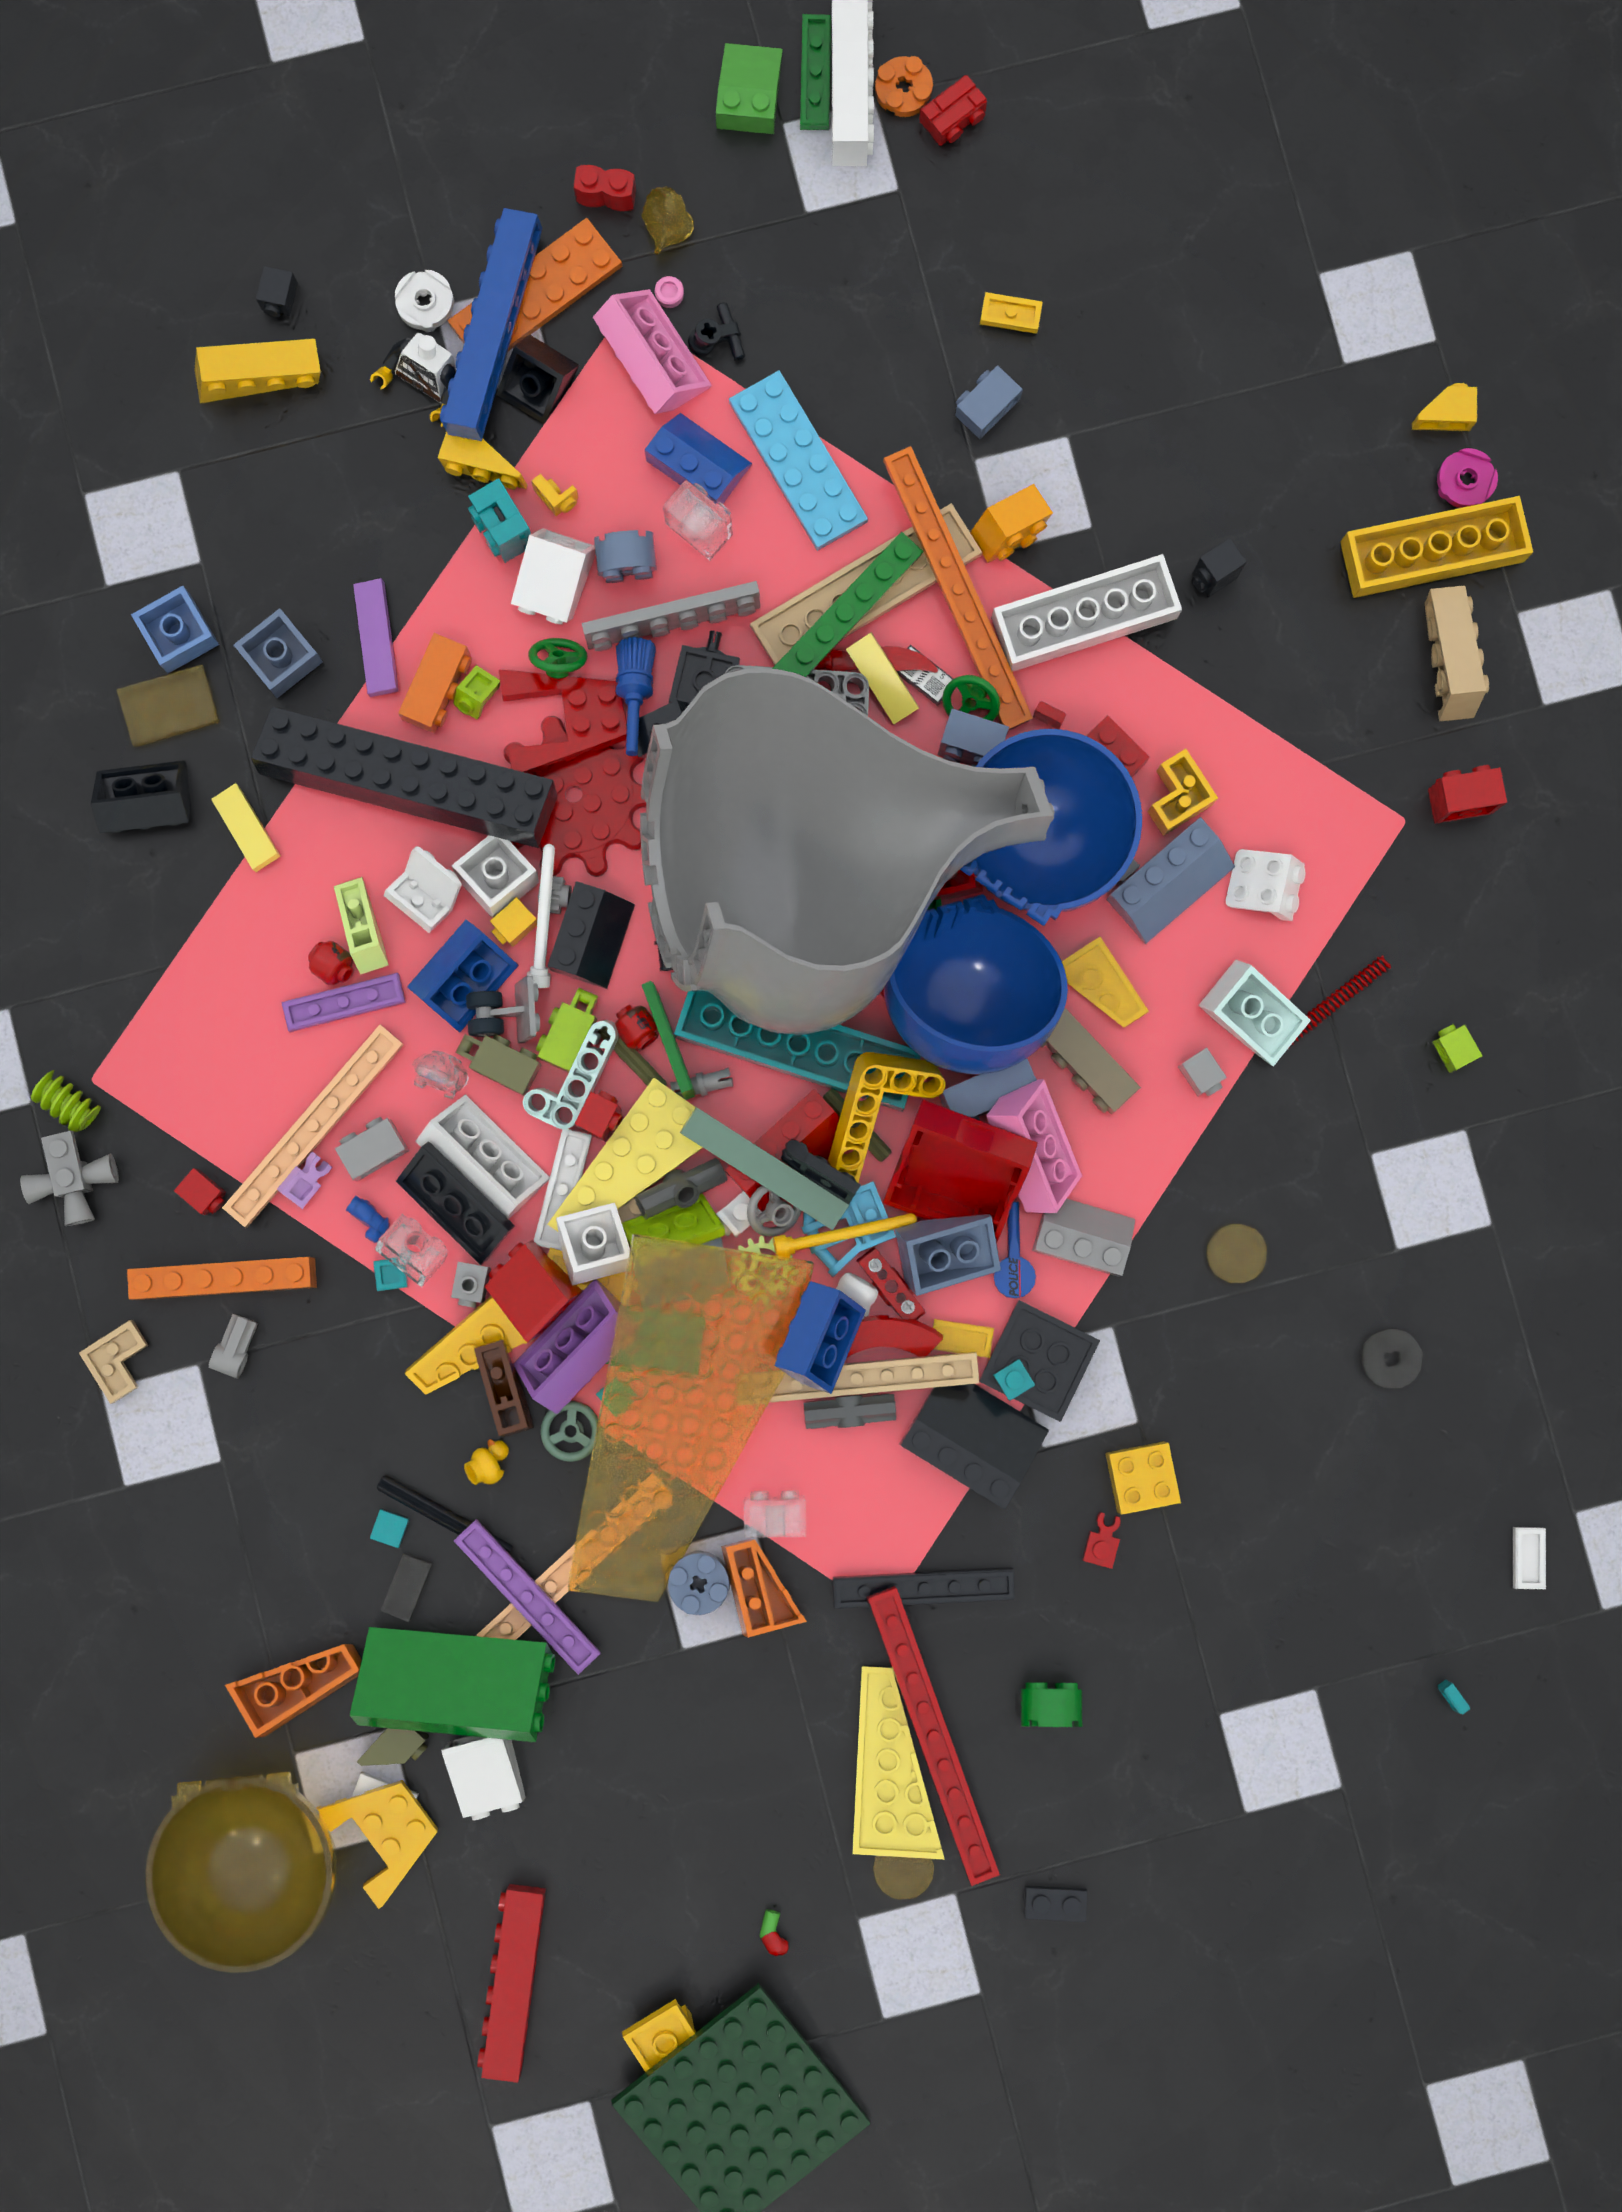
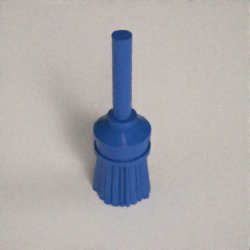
M637 637L621 639L616 646L618 664L616 694L625 699V704L628 705L626 754L628 756L638 755L640 706L643 704V700L653 695L652 668L656 647L651 640Z

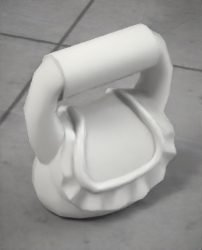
M845 1273L835 1288L866 1309L864 1317L869 1315L870 1307L878 1296V1290L875 1286L852 1273Z

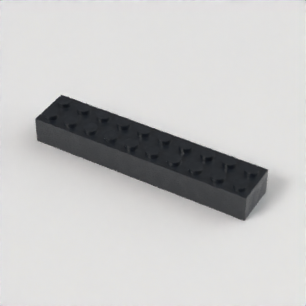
M272 707L251 757L258 773L263 776L539 848L558 796L554 782L551 779Z

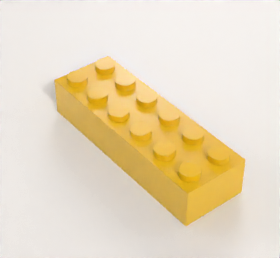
M1520 496L1348 531L1340 542L1353 598L1525 562L1533 553Z

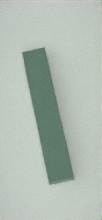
M695 1107L680 1131L681 1134L831 1230H834L849 1206L697 1107Z

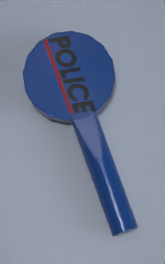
M1019 1202L1012 1203L1007 1219L1008 1258L1000 1262L1001 1271L995 1272L993 1277L998 1291L1004 1296L1014 1299L1028 1294L1034 1287L1036 1279L1033 1266L1029 1261L1020 1257Z

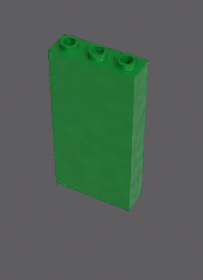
M369 1627L350 1717L359 1726L536 1742L537 1734L542 1732L544 1726L542 1707L543 1702H547L549 1699L550 1686L547 1681L549 1672L552 1673L554 1671L555 1654L552 1653L545 1642Z

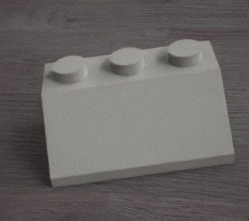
M1066 1199L1057 1213L1042 1214L1032 1251L1120 1277L1123 1276L1130 1252L1135 1219Z

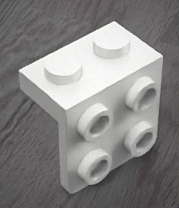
M416 846L411 851L405 872L385 890L384 897L430 933L452 912L462 884L453 871L443 867L430 852Z
M1238 850L1234 860L1235 868L1232 869L1226 896V905L1236 909L1270 912L1280 920L1292 921L1293 915L1299 907L1298 893L1300 884L1305 879V864L1291 854Z

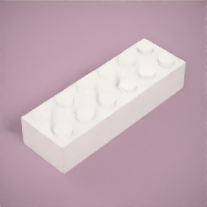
M831 0L832 166H867V155H873V0Z
M1161 554L993 609L991 619L1001 648L1013 672L1175 620L1180 615L1182 607L1164 555Z

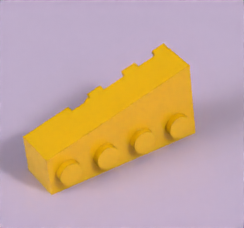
M315 339L196 347L195 375L200 404L295 387L309 388L319 383L321 371Z

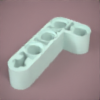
M603 1020L591 1026L559 1094L545 1088H536L526 1093L523 1099V1107L528 1114L562 1130L575 1125L574 1123L590 1092L594 1091L618 1041L619 1034L615 1023ZM607 1027V1033L611 1035L610 1039H604L599 1048L591 1047V1043L593 1045L598 1044L601 1035L597 1033L598 1029ZM587 1053H593L597 1056L598 1066L595 1069L586 1067L584 1058ZM574 1080H580L584 1083L586 1090L583 1096H577L572 1092L571 1085ZM534 1094H541L544 1097L546 1104L542 1110H538L532 1105ZM561 1107H567L571 1110L573 1117L570 1123H564L560 1120L558 1113Z

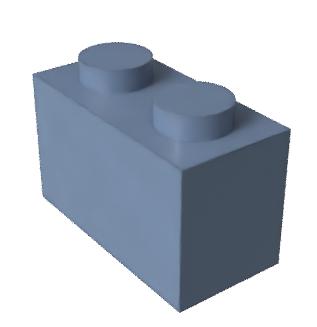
M998 365L991 372L986 370L976 382L978 385L971 392L966 390L956 401L955 416L979 439L1021 399L1023 389Z

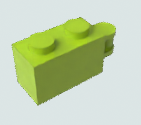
M578 988L570 1005L562 1002L560 1008H554L548 1022L552 1024L548 1035L543 1034L536 1047V1051H539L538 1058L567 1072L570 1071L589 1029L597 1022V1018L591 1015L598 1000L597 995ZM579 1001L588 1005L585 1012L576 1008Z

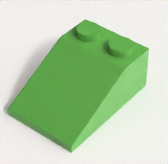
M725 43L716 106L717 129L774 134L783 49Z

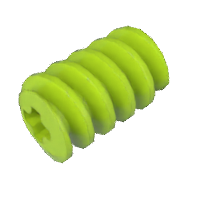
M54 1070L50 1071L36 1084L32 1091L31 1100L35 1103H40V1107L43 1110H50V1115L53 1118L59 1117V1123L68 1125L69 1131H74L75 1133L86 1129L97 1117L101 1107L97 1105L90 1110L89 1106L92 1099L87 1098L80 1102L79 1100L83 1092L79 1090L73 1095L70 1094L74 1085L69 1083L62 1087L64 1077L59 1076L53 1080Z

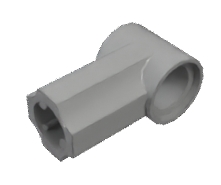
M232 1314L221 1343L217 1344L212 1353L209 1368L238 1379L248 1359L247 1350L258 1323Z

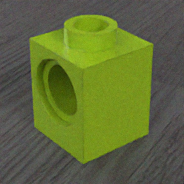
M1452 1024L1439 1031L1440 1038L1432 1042L1449 1073L1482 1057L1466 1025L1456 1029L1455 1025Z

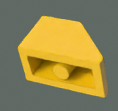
M1456 383L1448 386L1417 415L1412 423V430L1470 431L1477 422V387H1468L1465 383Z

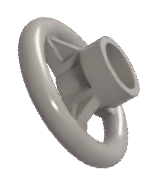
M760 1186L753 1193L747 1207V1218L752 1229L758 1234L768 1237L778 1236L787 1232L797 1222L801 1214L800 1209L794 1205L792 1208L787 1202L781 1200L778 1195L764 1186ZM769 1192V1202L766 1205V1209L756 1217V1208L759 1200ZM772 1221L777 1227L768 1228L764 1227L763 1224Z

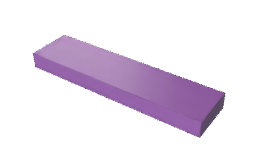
M380 578L353 584L367 694L370 697L398 692L385 582Z
M398 973L281 1003L288 1031L293 1032L406 1003L400 976Z

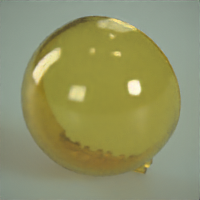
M290 1772L267 1774V1778L260 1774L210 1779L205 1781V1786H202L201 1781L179 1782L177 1784V1795L171 1797L172 1809L163 1819L154 1835L146 1864L147 1897L150 1909L161 1932L184 1956L197 1964L218 1971L232 1973L250 1972L270 1967L284 1960L301 1948L320 1927L334 1897L338 1875V1860L334 1840L326 1821L317 1808L299 1793L298 1783L292 1784Z

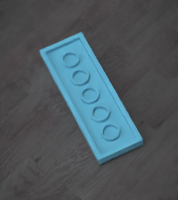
M780 370L729 398V404L817 551L868 522L866 514Z

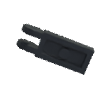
M791 1139L789 1142H786V1147L782 1150V1161L848 1205L850 1204L861 1186L852 1175L833 1168L825 1158L808 1153L807 1145L802 1142L800 1143L799 1140Z

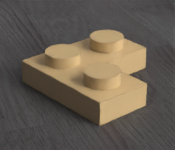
M129 1320L79 1352L110 1404L115 1403L139 1387L125 1366L124 1361L149 1345L133 1320Z

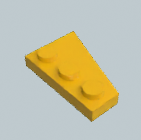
M1098 937L1062 961L1067 983L1123 1028L1149 1012L1101 937Z

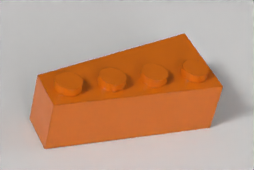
M343 1644L269 1671L226 1684L225 1686L254 1737H266L357 1678L362 1659L353 1644Z

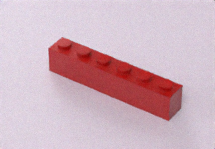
M509 1884L506 1893L501 1892L499 1911L504 1912L502 1924L497 1923L494 1942L499 1943L498 1955L493 1954L490 1973L495 1974L494 1986H488L486 2005H491L490 2017H484L482 2036H487L486 2047L480 2048L477 2067L483 2068L481 2078L519 2082L524 2058L546 1888Z

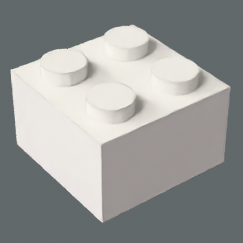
M490 835L452 865L453 872L458 876L462 886L492 919L516 897L520 899L539 883L537 870L509 840Z

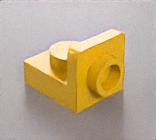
M541 473L531 481L535 493L555 516L561 512H569L577 504L578 492L573 485L559 495L561 491L552 479L546 480Z

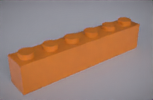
M314 1257L127 1269L129 1300L317 1288Z

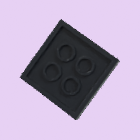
M1018 1300L979 1382L1004 1394L993 1374L1020 1359L1035 1386L1014 1399L1061 1422L1100 1340Z

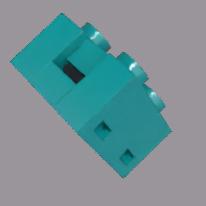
M500 479L494 480L469 495L472 506L468 510L472 516L471 518L480 533L485 530L483 535L494 557L500 555L504 563L525 552L528 538L531 534L530 528Z

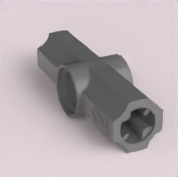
M717 1158L687 1172L680 1169L672 1170L664 1177L661 1184L635 1196L636 1205L645 1220L676 1205L681 1208L690 1207L695 1204L701 1193L727 1181L726 1172Z
M894 1394L868 1397L853 1395L835 1397V1400L803 1403L806 1429L830 1426L846 1428L864 1426L865 1423L896 1420Z

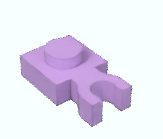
M313 1151L307 1157L304 1168L301 1170L296 1166L277 1188L279 1192L302 1209L321 1187L317 1180L332 1169V1166L326 1161H323L319 1167L315 1168L316 1163L321 1158Z

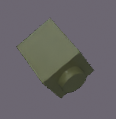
M387 1728L360 1757L357 1763L361 1766L405 1764L410 1757L416 1761L427 1749L424 1742L429 1735L422 1731Z

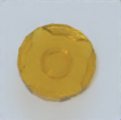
M1231 1224L1220 1228L1211 1237L1207 1246V1261L1210 1269L1219 1279L1226 1282L1245 1283L1255 1279L1265 1266L1267 1247L1263 1237L1249 1226Z
M875 1855L873 1871L876 1883L885 1894L894 1899L901 1900L918 1897L927 1890L933 1879L934 1865L932 1859Z

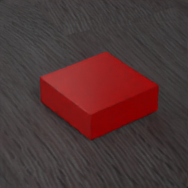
M1040 701L1033 717L1055 729H1060L1066 714Z

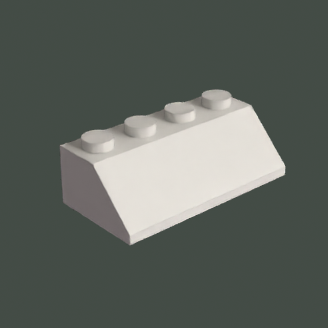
M466 1094L433 1118L415 1141L420 1147L429 1141L508 1219L518 1212L550 1179Z

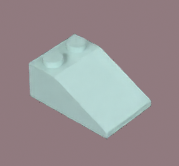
M1239 960L1233 962L1198 1005L1220 1026L1271 1066L1277 1063L1311 1021L1252 965Z

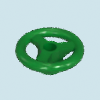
M549 638L538 641L531 646L528 652L530 662L535 667L546 671V674L552 678L568 676L569 672L583 667L588 658L583 646L563 638ZM557 647L568 648L575 652H566L562 649H558ZM542 649L548 652V658L544 661L537 656V653Z
M963 675L954 678L946 685L942 695V703L948 716L951 709H954L951 703V695L958 687L962 695V706L959 711L969 713V711L981 708L990 710L983 717L984 719L994 721L1000 710V698L996 689L985 679L974 675Z

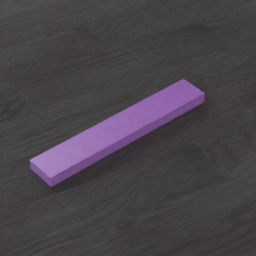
M477 1519L454 1540L459 1548L578 1675L601 1654L598 1648Z

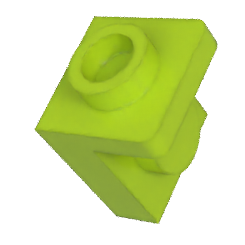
M476 665L456 688L454 706L462 713L478 719L482 714L483 706L499 689L500 680Z

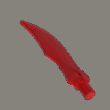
M881 647L896 671L922 670L938 673L939 671L928 658L918 652L901 647ZM832 650L814 669L844 672L859 670L848 652Z

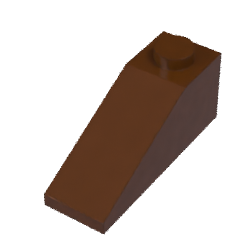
M504 1340L474 1348L498 1436L506 1437L534 1428L524 1392Z

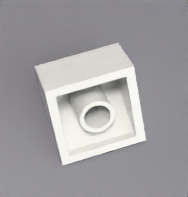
M615 1203L556 1218L563 1259L572 1286L631 1269L633 1256Z

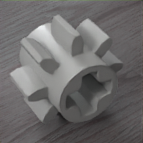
M553 876L550 913L561 914V907L567 908L572 895L571 885H565L564 877ZM539 886V892H538V904H539L540 886Z

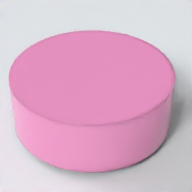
M666 276L656 283L655 298L658 303L665 308H674L682 302L684 289L680 280L672 276Z

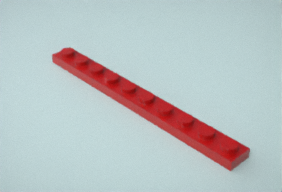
M894 1586L867 1597L969 1883L973 1886L999 1876L997 1865L898 1590Z

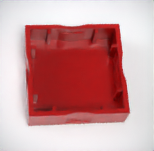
M922 1099L891 1178L883 1204L929 1220L990 1214L997 1244L1008 1219L1012 1203L1018 1196L1030 1170L1038 1142Z

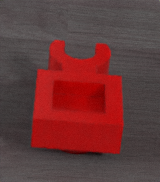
M1099 1512L1096 1518L1099 1531L1098 1533L1089 1531L1082 1560L1113 1569L1120 1539L1112 1537V1534L1119 1528L1121 1520L1120 1517L1115 1516L1113 1524L1105 1526L1103 1523L1105 1513Z

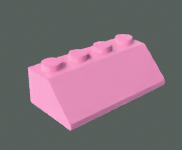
M650 289L612 295L593 316L600 332L608 340L615 351L616 357L622 362L631 380L636 384L654 414L673 411L712 386Z
M1038 1079L1000 1097L986 1116L990 1125L1038 1142L1030 1170L1018 1196L1026 1212L1057 1213L1082 1177V1174L1044 1079Z

